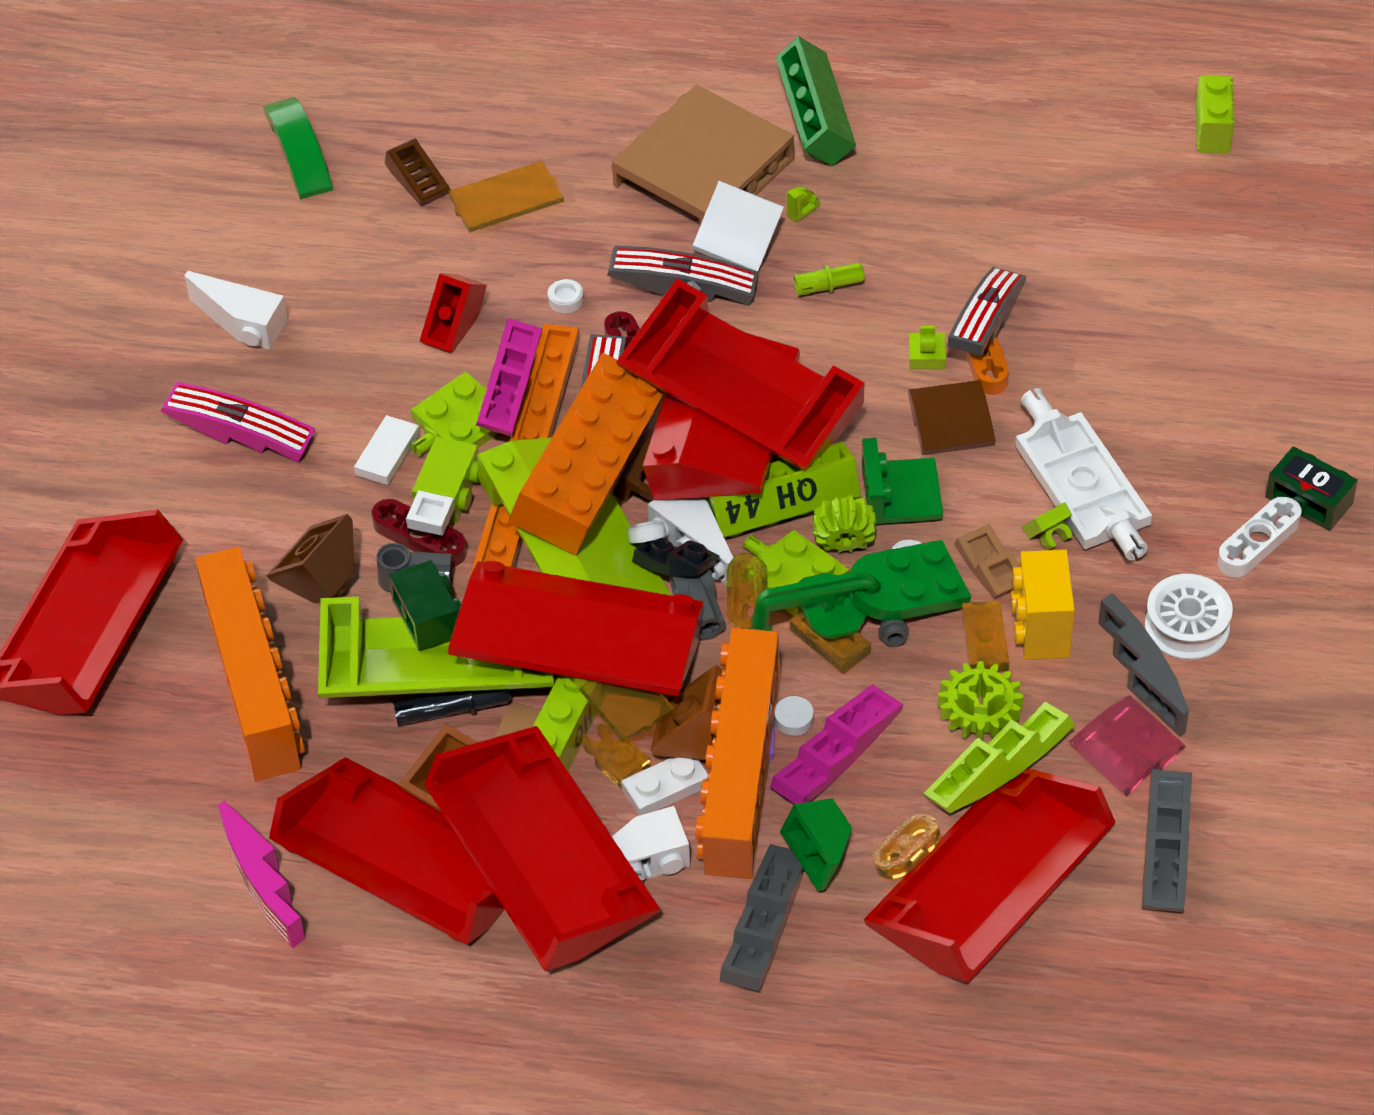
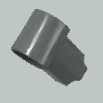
M399 543L383 545L376 554L378 584L387 592H391L390 573L432 560L439 574L443 572L446 574L451 585L452 554L410 552L406 546Z
M707 569L698 576L680 577L670 575L673 596L684 594L692 597L694 600L704 601L699 638L703 641L716 638L721 631L725 630V620L716 600L715 584L710 569Z

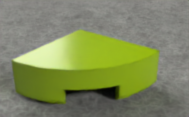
M796 187L787 191V217L793 222H798L820 207L819 198L806 187Z

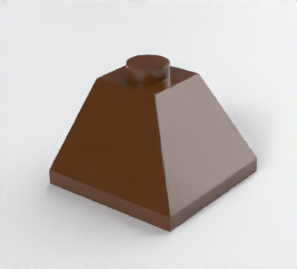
M346 514L310 526L266 575L268 579L312 603L321 601V598H338L347 589L345 582L354 573L352 518Z

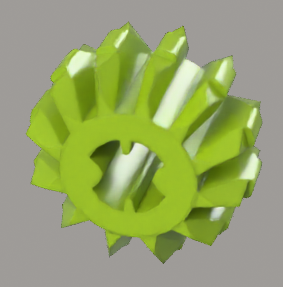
M852 495L846 498L836 496L833 501L823 500L822 505L814 509L813 534L816 537V543L822 544L824 550L836 549L837 554L845 550L853 553L855 548H867V542L875 540L876 515L873 512V506L868 505L865 498L854 500Z

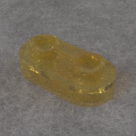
M749 553L735 556L727 568V615L729 621L734 626L742 629H750L752 617L748 618L747 612L752 606L755 609L758 595L768 589L766 564L759 557ZM753 569L754 575L752 579L747 580L748 572Z
M925 813L915 814L906 818L873 850L872 859L877 873L884 878L896 879L910 872L941 840V832L936 818Z

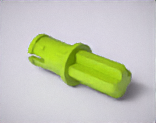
M861 263L834 268L824 265L823 269L793 274V283L797 297L827 290L828 293H832L833 288L863 282L865 280V273Z

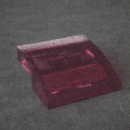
M1130 695L1098 715L1069 741L1071 746L1126 797L1152 772V769L1163 770L1186 747L1184 743Z

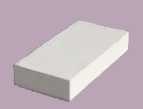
M386 415L355 464V475L389 485L410 451V444L414 443L420 434L419 425Z

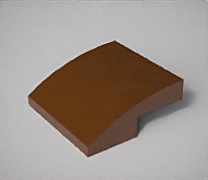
M980 380L908 390L914 426H917L922 455L994 446L996 440Z

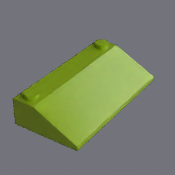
M552 437L513 440L477 454L478 479L494 507L503 504L509 516L511 515L521 489ZM613 493L610 494L576 556L515 526L540 572L671 595L658 572L643 568L632 562L634 549L642 544L641 542H629L627 529L631 525Z
M359 596L321 598L319 698L553 687L554 674L449 655L448 647L450 641L418 651L401 617L363 619Z

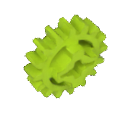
M978 661L977 668L971 669L967 663H963L962 673L952 669L949 671V680L941 681L940 692H938L941 720L949 719V729L951 731L958 727L962 728V737L964 738L969 736L971 732L976 733V736L983 740L984 733L988 732L994 738L999 733V729H1003L1011 719L1019 722L1021 709L1023 708V694H1020L1021 684L1019 681L1011 682L1012 672L1006 671L1003 674L998 673V664L992 665L990 669H984L983 661ZM979 696L981 697V703H983V705L979 704Z

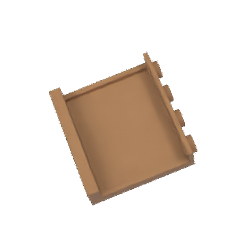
M696 84L686 94L681 95L666 113L659 115L655 123L645 132L640 133L631 145L614 157L611 165L613 186L618 188L628 179L698 217L699 225L701 226L718 181L757 196L794 160V135Z

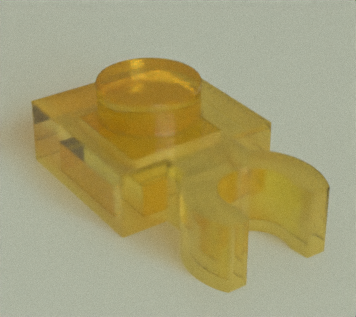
M603 723L597 725L598 735L602 738L601 740H591L586 734L582 736L583 749L588 754L595 756V767L621 790V780L651 767L650 758L624 735L617 741H614L610 728Z

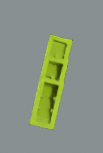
M1044 702L1023 725L1011 719L988 744L977 737L923 794L948 813H952L985 797L1018 776L1045 755L1076 725L1069 715Z

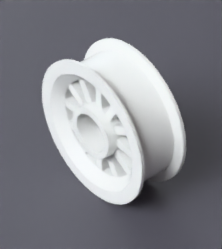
M1196 574L1173 575L1160 581L1150 592L1147 602L1148 612L1145 618V629L1165 654L1189 660L1208 657L1220 650L1228 639L1233 612L1232 602L1225 589L1207 577Z

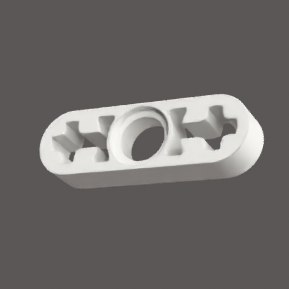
M1277 497L1271 500L1220 546L1217 561L1219 570L1229 577H1242L1248 574L1298 529L1301 517L1299 503L1289 497ZM1277 515L1281 516V518L1277 521V524L1275 526ZM1253 532H1263L1270 539L1265 542H1257L1251 539L1249 535ZM1244 548L1243 555H1242V560H1241L1240 558H1237V557L1242 553V549Z

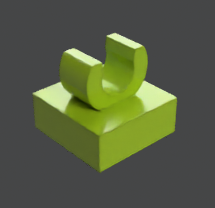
M920 325V333H909V369H945V333H935V325Z
M1066 502L1026 523L1022 528L1029 539L1041 533V544L1046 550H1049L1056 546L1052 538L1053 531L1060 535L1063 542L1072 537L1070 527L1061 521L1073 514Z

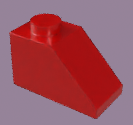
M439 273L419 341L448 352H454L478 318L487 285L458 274Z

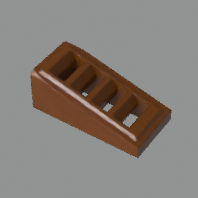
M416 138L386 151L385 165L420 206L450 193L451 188ZM410 161L414 162L413 164H410L406 167L404 165L405 163ZM417 169L421 170L416 174H410V172L415 171ZM427 176L428 180L419 184L416 183V181ZM432 185L436 186L435 189L430 190L426 193H423L422 191L423 189L430 187Z

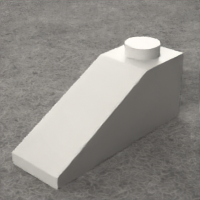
M191 271L186 272L184 276L189 300L237 341L249 346H258L271 350L288 321L284 296Z

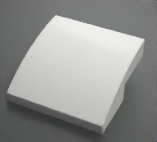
M718 181L691 249L715 259L758 271L784 207Z

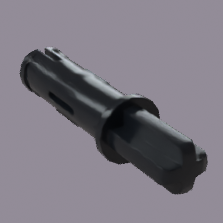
M509 689L439 693L401 702L396 701L393 702L397 724L400 727L410 723L471 711V715H473L477 709L509 703L511 696Z

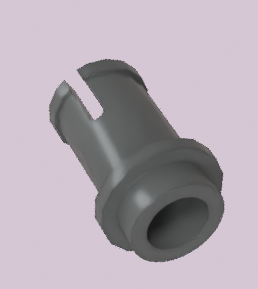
M903 619L879 620L881 626L878 634L886 645L899 646L906 641L909 627Z

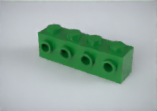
M798 36L775 58L804 150L815 160L821 159L833 166L842 157L847 155L856 146L827 53Z

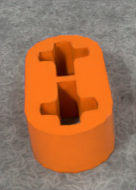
M997 337L994 338L993 342L989 341L985 352H989L988 356L984 357V355L979 356L967 352V360L974 381L980 380L984 393L989 395L1002 393L1008 386L1009 369ZM991 370L993 377L995 379H992L990 375H987V371Z

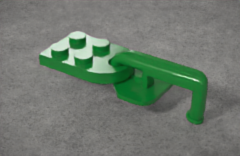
M937 540L867 554L854 563L850 573L840 575L824 573L805 577L798 583L767 589L757 597L750 629L772 631V627L769 624L772 611L800 606L812 631L820 637L833 639L856 634L867 615L884 621L902 620L969 606L972 596L943 540Z

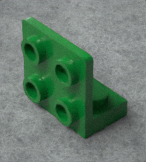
M877 438L862 439L861 468L866 503L873 506L876 524L939 520L943 518V506L935 458L887 461L886 453L879 452Z

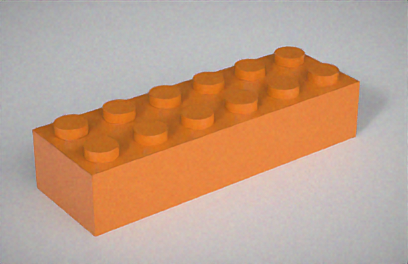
M603 352L521 489L508 520L509 523L575 556L652 422L665 394L659 388L616 364L617 359Z
M240 546L195 557L206 609L254 780L257 782L301 770L298 754L305 753L299 731V720L295 707H292L286 676H283L281 670L283 668L278 649L274 646V642L270 641L274 640L269 618L266 617L265 612H261L265 611V606L260 588H257L256 583L251 584L257 582L252 560L244 561Z
M731 628L729 643L723 642L721 647L720 666H723L722 676H718L716 682L715 699L718 700L717 710L712 711L710 732L713 734L712 745L707 746L705 767L708 769L707 780L702 781L700 803L703 804L702 816H697L695 839L698 840L697 859H704L705 875L753 879L780 677L779 632Z

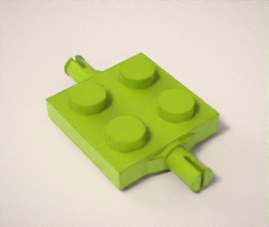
M465 371L411 409V418L425 432L424 436L410 444L413 453H416L418 457L422 456L423 453L431 448L436 436L475 444L479 448L498 435V432L476 426L487 387L482 386Z
M792 530L772 545L767 546L753 534L750 535V538L747 537L743 543V548L753 553L757 558L743 568L742 579L761 593L770 588L798 583L801 579L824 573L840 575L850 571L845 565L795 530ZM800 606L785 609L797 619L804 614Z

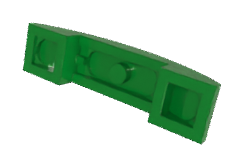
M292 97L263 105L272 132L275 131L289 165L290 175L299 198L304 199L333 191L315 134L298 99Z

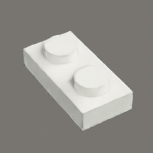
M672 757L621 780L622 791L638 816L657 811L700 791L702 781L707 780L708 774L698 759Z

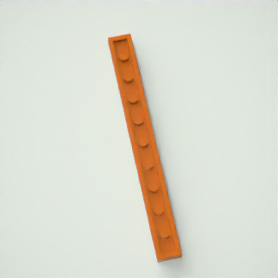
M552 324L543 325L510 441L551 438L579 341V328ZM492 503L490 505L471 574L478 561H498L504 564V566L515 567L522 538L515 525L508 522L510 516L503 504L495 507Z

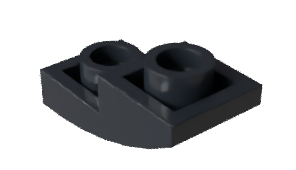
M659 538L647 541L634 549L632 562L661 574L690 577L698 576L717 564L720 556L698 542L688 540L682 545L675 547L670 541Z

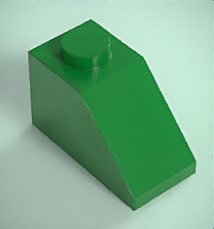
M833 798L794 804L780 830L781 835L818 891L825 890L840 863L852 830V826Z

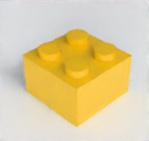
M1067 549L1020 551L1019 567H1013L1012 569L1013 590L1017 591H1011L1010 597L1011 612L1016 614L1017 621H1014L1015 644H1022L1024 660L1070 658L1075 610Z

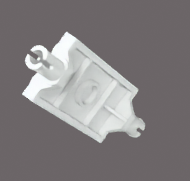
M1040 388L1034 389L1036 398L1031 390L1026 392L1022 396L1021 403L1026 407L1035 422L1028 432L1015 437V447L1054 505L1058 506L1066 502L1073 515L1066 518L1065 521L1084 550L1115 539L1128 560H1135L1132 551H1134L1138 558L1142 557L1147 552L1148 545L1143 541L1137 530L1151 525L1152 514L1081 412L1067 417L1060 413L1059 410L1053 409Z

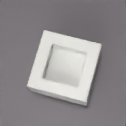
M418 490L406 517L407 528L443 536L455 509L454 498Z

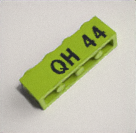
M840 442L830 445L806 471L801 470L784 459L770 463L762 493L705 498L723 537H736L744 533V531L757 527L772 526L781 520L797 515H809L814 512L815 508L822 505L823 500L833 501L836 496L840 498H846L849 495H852L853 498L860 497L861 491L855 457L845 443Z
M559 675L533 726H538L567 771H569L612 684Z

